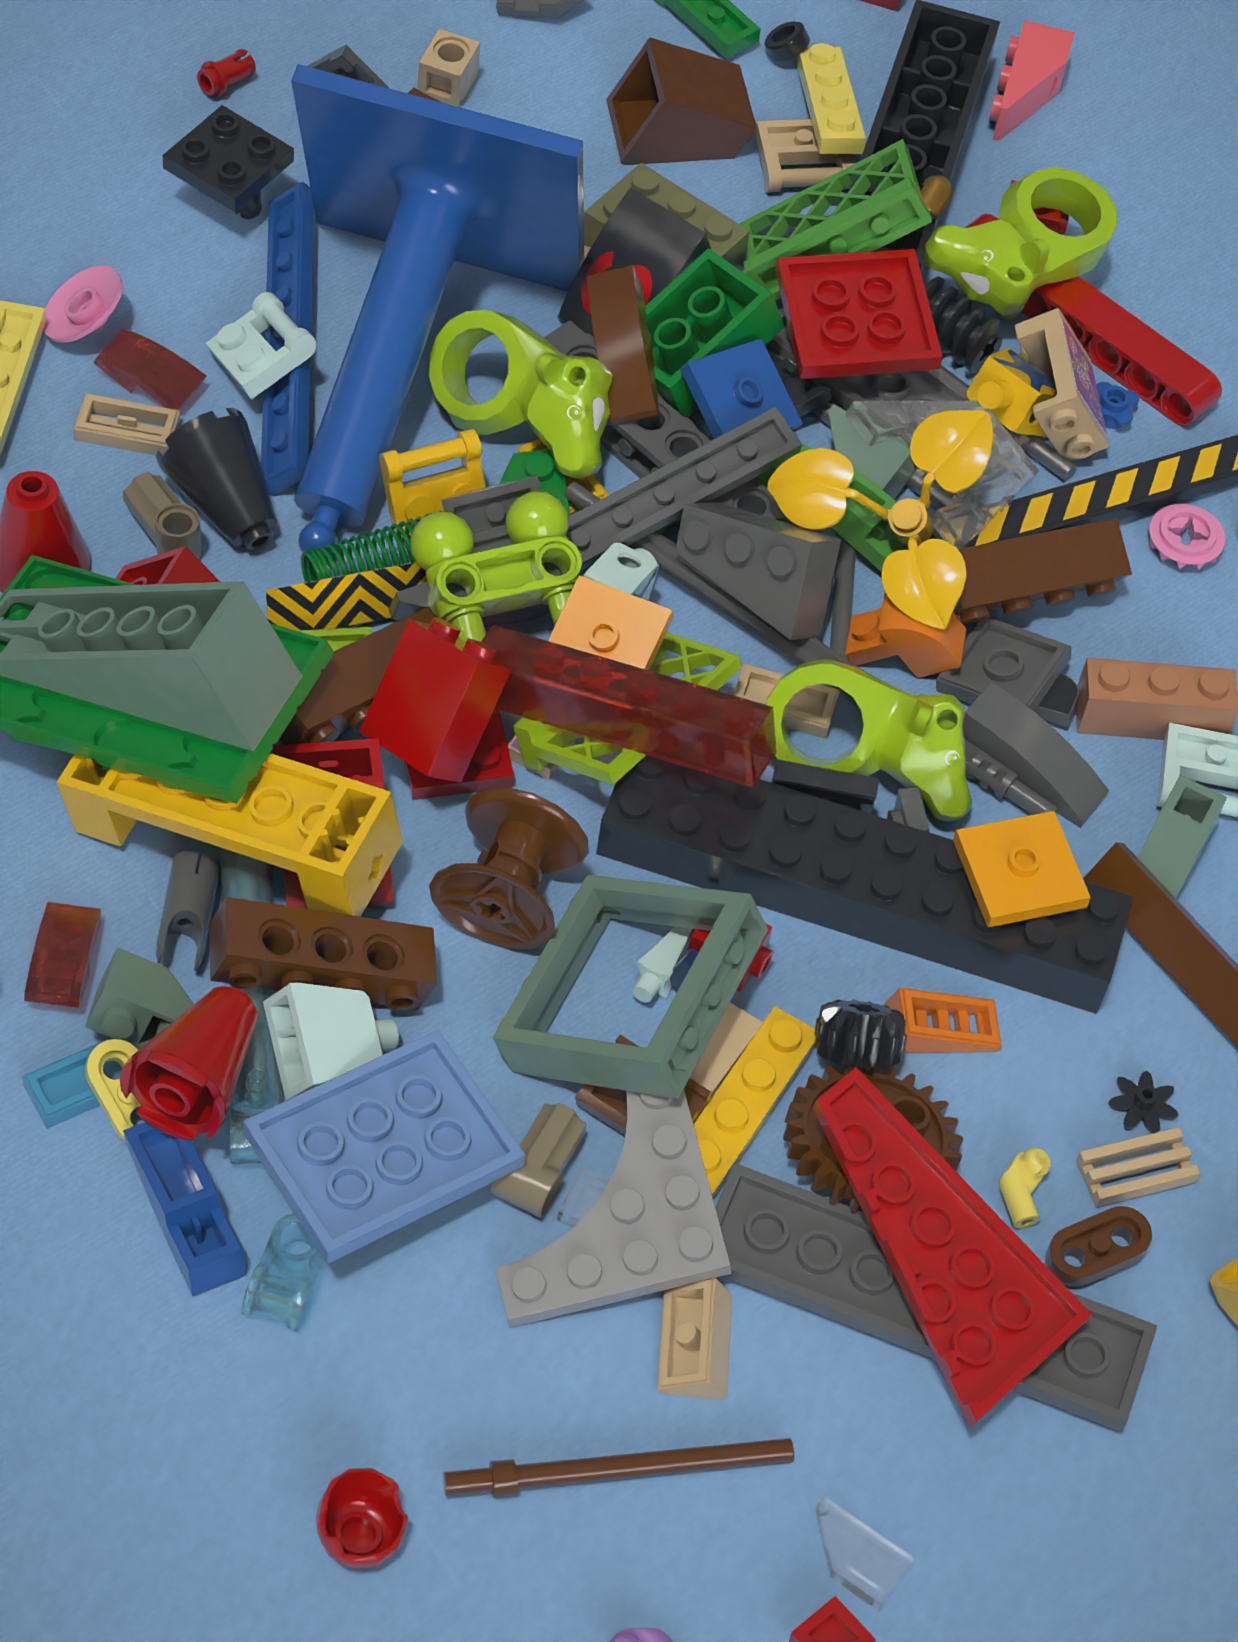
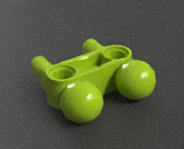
M530 491L517 498L509 506L506 515L507 535L514 545L473 553V532L464 519L452 512H434L422 518L415 525L410 537L411 553L419 567L426 571V578L430 588L427 595L428 605L438 618L450 622L462 630L459 635L461 639L467 641L468 638L490 646L482 617L539 604L548 605L554 626L556 625L580 575L582 558L577 546L566 537L569 529L568 512L558 498L547 492ZM550 562L555 564L561 570L562 575L554 576L549 574L542 566V563ZM455 583L461 585L466 590L468 596L457 597L447 589L446 584Z

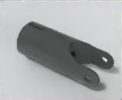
M190 850L176 854L172 861L156 944L157 963L160 964L165 940L169 934H183L195 941L197 952L193 971H197L205 954L220 863L210 854L202 852L198 872H196L199 851Z

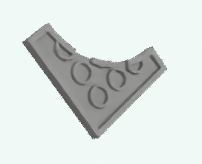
M684 1089L678 1099L626 1091L627 1125L625 1139L614 1173L601 1196L589 1212L559 1239L525 1258L496 1267L510 1328L732 1274Z

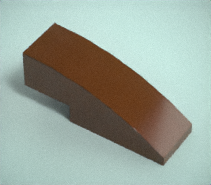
M633 265L587 276L589 305L597 358L613 374L608 390L609 418L612 425L658 415L652 336L646 324L643 286Z

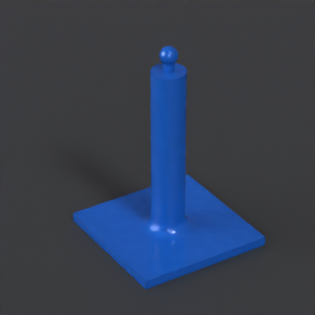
M297 64L291 83L316 222L385 242L294 497L297 507L313 517L312 522L305 525L299 534L298 544L302 552L319 546L324 548L328 543L333 545L335 541H338L335 532L336 525L342 527H358L363 525L381 473L379 454L389 450L454 261L569 291L585 259L583 140Z

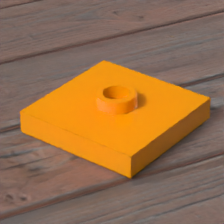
M579 575L537 663L539 671L633 706L674 618L673 612L666 607Z
M1055 811L956 830L953 841L988 928L1087 908L1091 897Z

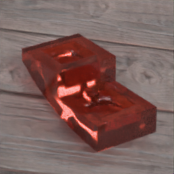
M122 329L93 362L130 393L139 386L165 408L180 410L207 376L166 347L126 329Z
M47 902L31 958L24 1001L79 1008L90 975V957L101 926V909Z

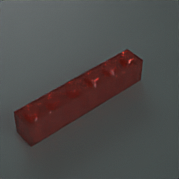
M496 625L492 626L481 641L497 651L494 659L512 669L495 709L629 750H635L642 754L751 787L755 786L777 753L774 710L772 706Z

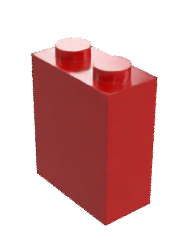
M436 617L432 618L430 624L409 619L359 732L369 739L379 738L380 746L424 775L461 783L512 669L494 659L497 652L494 648L471 638H468L467 641L461 639L459 635L462 630L450 622Z

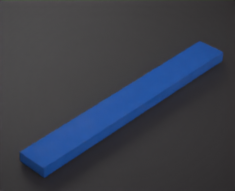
M301 182L269 201L266 292L273 293L283 303L284 312L298 328H304L311 334L314 206L310 187L305 182ZM272 326L265 330V340L275 351L284 346L285 340ZM310 358L263 391L261 469L269 495L271 496L300 481L308 460Z

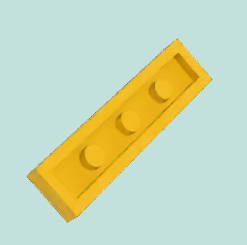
M776 1006L773 1007L762 1026L694 1123L713 1199L727 1180L733 1164L739 1162L816 1046L815 1028Z

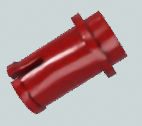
M241 48L217 62L207 61L203 63L201 70L197 72V81L200 88L207 95L221 96L226 93L227 87L246 77L253 76L256 72V65L251 54L241 60L248 52Z

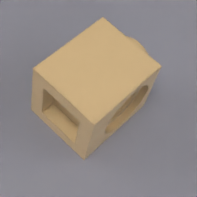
M439 28L419 61L418 90L442 103L460 107L478 76L480 42Z

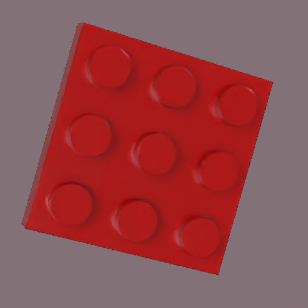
M915 249L777 258L775 272L800 379L940 369L943 356Z

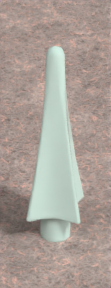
M674 927L658 944L637 961L640 976L633 982L635 987L632 992L639 1001L650 1002L656 992L664 999H667L672 986L670 977L673 973V968L684 956L695 929Z

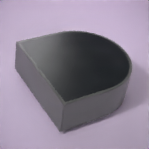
M1060 674L1034 712L1045 721L1069 727L1078 704L1079 690L1076 683L1070 677Z

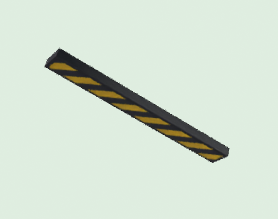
M1238 435L934 522L933 533L929 539L947 541L957 549L1114 518L1119 520L1237 485Z

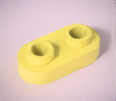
M111 1039L100 1043L90 1053L85 1064V1076L115 1133L126 1143L123 1130L134 1126L131 1123L130 1115L133 1110L139 1109L141 1104L132 1093L129 1094L127 1099L124 1097L120 1087V1079L112 1080L106 1077L103 1072V1065L107 1061H116L123 1069L127 1060L138 1050L127 1041Z

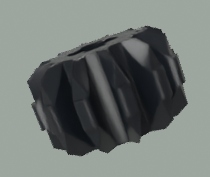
M837 999L833 1002H828L821 1005L819 1017L816 1018L814 1035H816L815 1047L817 1048V1054L824 1059H829L834 1064H844L850 1068L860 1067L867 1070L871 1068L887 1069L899 1064L902 1051H905L907 1034L905 1033L906 1020L904 1015L898 1010L890 1009L888 1005L874 1004L871 1001L862 1002L855 999L851 1001Z

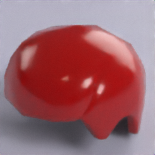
M351 1468L330 1481L318 1504L316 1530L327 1554L335 1558L339 1564L353 1569L377 1567L396 1554L405 1533L404 1528L407 1525L408 1515L402 1509L398 1494L399 1486L393 1479L373 1468Z

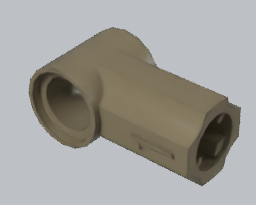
M148 471L134 477L132 483L123 491V500L156 544L157 555L186 546L200 560L202 545L198 512L191 506L182 504L160 475L155 476Z
M545 1103L520 1144L521 1149L526 1155L524 1167L492 1182L490 1193L540 1218L543 1217L555 1198L562 1181V1171L584 1136L587 1124L578 1117L575 1110L561 1103L556 1105Z

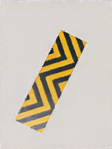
M417 562L268 589L266 590L267 620L271 624L300 631L334 629L391 618L388 609L396 592L427 582L426 571L420 568Z

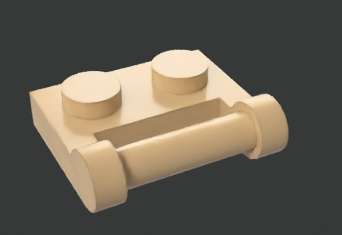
M811 119L757 121L755 137L764 172V188L766 193L781 192L782 187L813 186L855 164L853 154L819 153ZM836 163L837 167L781 169L780 166ZM852 184L843 189H850Z

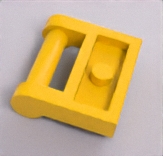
M475 429L458 432L457 438L399 454L396 450L379 454L391 524L399 525L402 521L407 523L411 518L413 520L418 516L423 518L425 514L437 512L438 510L444 512L441 499L486 487L481 463L482 448ZM461 457V467L406 482L402 480L403 473Z

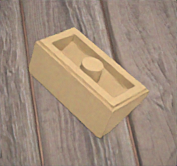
M716 1278L664 1290L657 1391L661 1394L708 1399L727 1398L732 1295Z

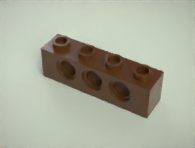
M232 897L224 899L209 924L210 981L229 983L232 987L238 989L257 987L281 990L289 983H305L360 990L369 996L370 1003L386 1005L389 1009L395 1011H406L410 1009L418 1010L437 985L434 928Z

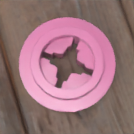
M1173 504L1160 509L1153 516L1147 531L1150 533V548L1160 551L1161 561L1168 559L1176 561L1179 570L1186 564H1189L1199 571L1205 563H1215L1225 545V532L1216 517L1203 508L1190 504ZM1185 528L1189 529L1188 534L1190 535L1191 543L1188 546L1181 543L1180 535L1184 533Z

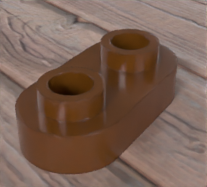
M1117 1206L1058 1231L1053 1236L1046 1251V1266L1064 1285L1081 1287L1134 1265L1144 1257L1152 1241L1150 1223L1143 1214L1130 1207ZM1120 1236L1124 1238L1128 1246L1117 1245L1112 1237ZM1064 1257H1075L1079 1260L1081 1266L1075 1267L1068 1264Z

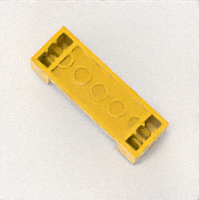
M271 753L253 780L248 782V788L237 804L163 786L158 779L101 766L95 759L75 754L56 782L75 832L121 847L137 820L188 836L296 872L307 908L312 910L361 917L403 843L390 791Z

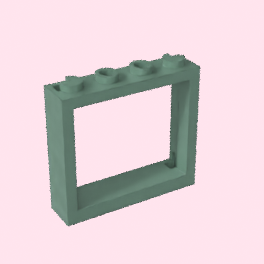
M587 875L576 895L571 899L568 909L555 929V933L545 945L529 976L524 980L521 990L510 1009L499 1023L492 1039L513 1073L678 1099L768 932V928L751 894ZM610 918L710 931L647 1048L546 1033Z

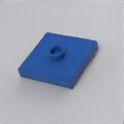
M762 339L690 361L680 369L714 439L774 407H777L792 431L803 424Z

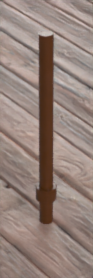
M784 1438L515 1465L514 1459L490 1461L489 1468L443 1472L445 1496L491 1492L492 1497L517 1495L518 1489L793 1462L794 1448L792 1439Z

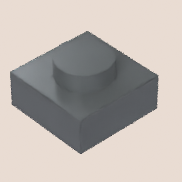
M919 788L898 789L894 810H888L887 819L929 832L930 829Z

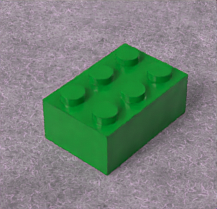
M709 248L645 306L646 324L652 336L657 392L680 415L687 418L690 417L699 407L680 370L685 364L758 339H762L764 345H766L784 328L773 294Z

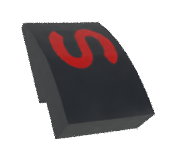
M630 187L609 217L584 259L557 316L558 320L564 324L572 321L584 333L594 337L587 276L633 265L643 286L646 306L706 249H711L706 233Z

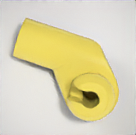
M1037 1147L1029 1148L1026 1152H1019L1012 1159L999 1180L1000 1191L1016 1229L1028 1228L1040 1220L1031 1194L1043 1179V1175L1050 1171L1051 1162L1048 1154Z

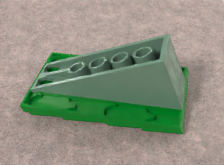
M31 555L0 597V732L8 733L14 740L95 759L101 766L158 779L163 786L237 804L248 788V782L253 780L272 751V745L277 743L296 714L297 707L301 706L320 677L321 670L325 669L335 652L327 639L269 623L244 581L135 585Z

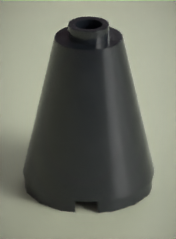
M226 408L230 416L217 418L213 411L203 413L184 423L165 439L169 449L164 455L159 450L157 451V463L162 472L235 547H247L248 550L258 549L273 538L272 532L278 522L248 423L242 412L235 408Z

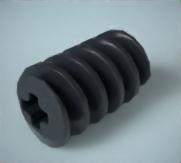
M937 276L924 286L941 352L945 354L951 353L954 362L965 364V368L970 374H976L991 354L998 352L1001 347L1002 337L996 335L1000 327V320L992 318L985 325H982L986 317V310L979 307L969 315L972 300L969 297H964L955 305L958 289L950 287L941 294L945 283L942 277Z

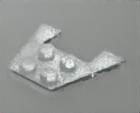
M978 401L852 402L845 416L870 447L903 435H908L911 439L914 431L922 421L942 411L984 410L989 413L993 424L994 442L986 470L981 478L970 488L954 493L960 500L959 502L937 509L930 521L944 541L949 542L957 549L966 548L969 542L977 534L979 535L988 526L990 521L1000 511L1002 512L1032 482L1039 471L989 409L983 408Z

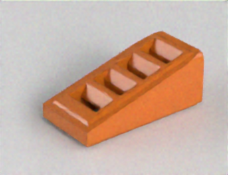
M899 987L884 1003L890 1009L901 1012L906 1020L905 1033L907 1034L905 1051H902V1053L997 1052L1002 1047L996 1004L993 999ZM949 1015H953L955 1030L950 1028ZM968 1015H975L977 1033L971 1032ZM927 1016H932L933 1028L928 1026Z

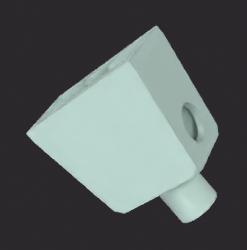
M289 983L263 1001L286 1101L382 1056L383 1052H391L398 1045L399 1031L396 1023L392 1019L375 1020L370 998L364 991L305 983Z

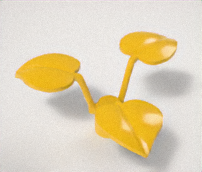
M950 410L933 414L922 421L914 431L910 444V455L913 463L918 469L927 472L922 481L920 498L918 500L912 498L899 500L890 510L885 509L859 491L850 489L849 486L855 473L851 461L843 454L826 448L806 450L783 462L768 480L767 489L783 514L793 524L807 530H825L838 523L845 515L847 509L846 497L857 501L881 516L884 521H888L898 540L907 545L909 550L895 551L887 556L883 563L881 572L882 584L887 596L908 617L929 627L945 630L949 626L953 611L964 591L967 569L962 554L955 546L941 539H929L933 533V521L926 509L931 504L929 498L931 485L936 479L945 491L959 493L970 488L981 478L987 468L993 448L994 430L989 413L984 410Z

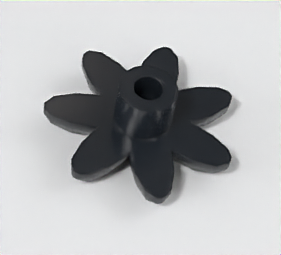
M1144 1071L1141 1074L1138 1086L1125 1077L1117 1078V1085L1124 1095L1111 1098L1108 1105L1116 1110L1128 1111L1123 1122L1125 1129L1133 1128L1143 1118L1146 1128L1153 1134L1160 1131L1159 1117L1172 1120L1178 1117L1177 1110L1164 1103L1174 1093L1173 1086L1153 1087L1152 1075L1148 1071Z

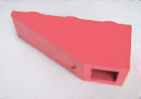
M1024 20L1020 38L1011 36L1005 62L1012 63V66L1003 64L997 86V91L1004 92V96L995 94L988 119L997 122L992 140H1001L1059 94L1075 32Z

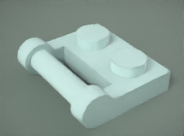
M264 292L255 298L251 311L234 323L224 326L215 337L206 342V345L249 398L253 399L310 358L316 350L317 342L306 329L298 328L284 312L283 303L273 293ZM270 326L285 340L284 346L277 351L260 334Z
M1169 723L1164 738L1161 777L1156 806L1163 807L1180 775L1193 781L1238 789V736ZM1222 794L1227 799L1220 814L1238 817V797Z

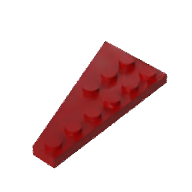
M855 1067L820 1096L812 1109L971 1429L1085 1324L1093 1314L860 1070Z

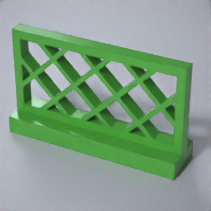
M903 139L741 222V226L750 231L746 251L748 260L743 262L746 274L769 290L776 301L781 298L775 272L777 258L873 252L931 223L930 211L922 199L909 149ZM896 162L888 173L881 172L884 167ZM855 183L847 194L840 193L843 188ZM871 185H879L871 196L864 195ZM814 204L806 215L800 214L804 208ZM830 206H837L830 217L823 216ZM773 225L766 235H756L757 232ZM790 226L796 227L789 238L782 237Z

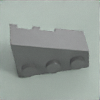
M718 502L684 504L675 549L676 554L788 639L797 640L821 636L841 539Z

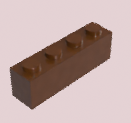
M1114 518L958 549L966 563L967 579L964 591L953 613L957 617L960 616L962 624L990 617L989 610L1003 608L1004 615H1010L1033 608L1032 601L1045 599L1046 606H1054L1075 599V592L1086 590L1088 598L1116 591L1115 582L1132 575L1118 519Z
M429 607L334 651L333 657L325 669L321 670L320 677L301 706L297 707L296 714L279 738L283 745L334 742L339 734L351 728L354 732H358L367 716V712L408 620L412 619L430 624L432 618L436 616Z

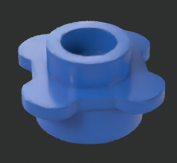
M1109 382L1096 384L1105 427L1116 429L1129 425L1133 419L1131 414L1132 407L1137 406L1139 403L1138 394L1132 390H1125L1120 386L1111 385Z

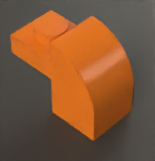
M884 592L882 608L851 616L845 654L856 666L898 655L916 678H921L961 667L966 628L954 613L951 616L949 626L945 630L935 629L917 622L900 611L889 599L886 592Z

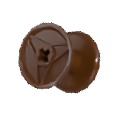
M510 787L486 788L473 794L465 806L467 827L477 842L484 847L477 859V863H455L437 871L429 884L431 900L444 918L462 932L474 938L507 949H534L547 944L555 933L553 911L542 895L535 890L542 879V874H563L580 867L589 854L588 837L578 822L558 805L534 793Z

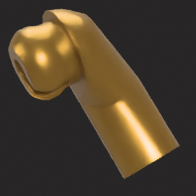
M938 175L928 177L920 191L932 219L940 216L952 195L951 184L948 179Z

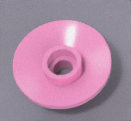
M99 265L85 269L67 280L54 293L45 307L46 324L43 331L49 339L58 343L72 342L101 328L121 298L123 280L120 274L110 266Z

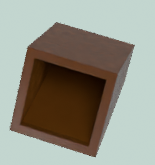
M651 37L646 41L606 99L620 161L626 165L734 159L745 143L752 139L757 129L739 64Z

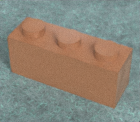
M1087 658L1077 685L1079 694L1076 709L1077 733L1164 740L1169 723L1229 734L1238 714L1235 669Z

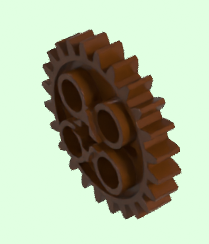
M828 1065L825 1067L822 1079L811 1074L806 1087H798L793 1102H790L784 1121L787 1125L783 1134V1140L790 1142L786 1156L788 1159L800 1160L796 1170L797 1176L814 1175L810 1189L812 1192H817L827 1187L832 1191L829 1200L831 1205L838 1203L844 1197L850 1200L851 1213L856 1214L861 1206L812 1109L820 1096L855 1067L850 1068L848 1065H844L842 1074H840ZM895 1066L887 1068L884 1074L877 1073L876 1068L864 1069V1072L861 1073L945 1161L957 1171L962 1158L959 1150L963 1142V1136L954 1134L959 1122L958 1118L944 1117L949 1103L947 1101L931 1102L930 1098L934 1087L930 1085L920 1090L913 1087L916 1076L913 1073L900 1080L895 1078Z

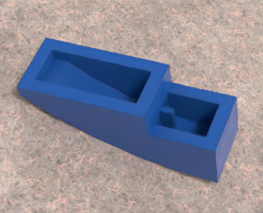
M147 1122L123 1130L126 1143L150 1204L192 1296L246 1275L242 1247L220 1206L219 1193L192 1140H182L165 1134Z

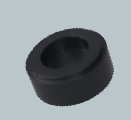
M791 21L773 29L766 37L764 45L771 59L781 62L792 59L803 52L810 43V37L801 22Z

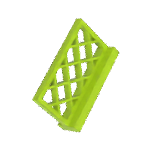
M667 632L645 680L649 679L650 685L641 687L634 704L652 700L653 706L624 712V706H628V704L573 683L562 682L513 725L525 766L541 771L549 763H553L614 785L742 668L740 656ZM668 651L682 655L679 657L666 659L667 657H669ZM710 665L716 666L712 671L691 675L692 669ZM685 672V677L656 683L657 677ZM688 692L680 700L659 703V698ZM617 708V714L601 717L608 710ZM656 721L648 729L627 733V727ZM620 729V735L596 741L591 740L592 735ZM584 737V743L569 746L576 739ZM623 751L609 764L594 759L597 756Z

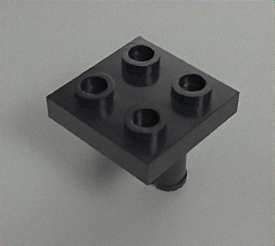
M221 105L162 155L163 169L196 188L199 192L204 193L205 196L224 205L235 214L240 213V217L253 219L262 212L261 190L294 162V148Z

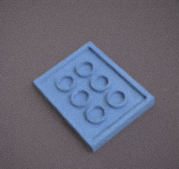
M438 1029L243 1121L242 1133L327 1264L524 1167L526 1157L521 1147Z

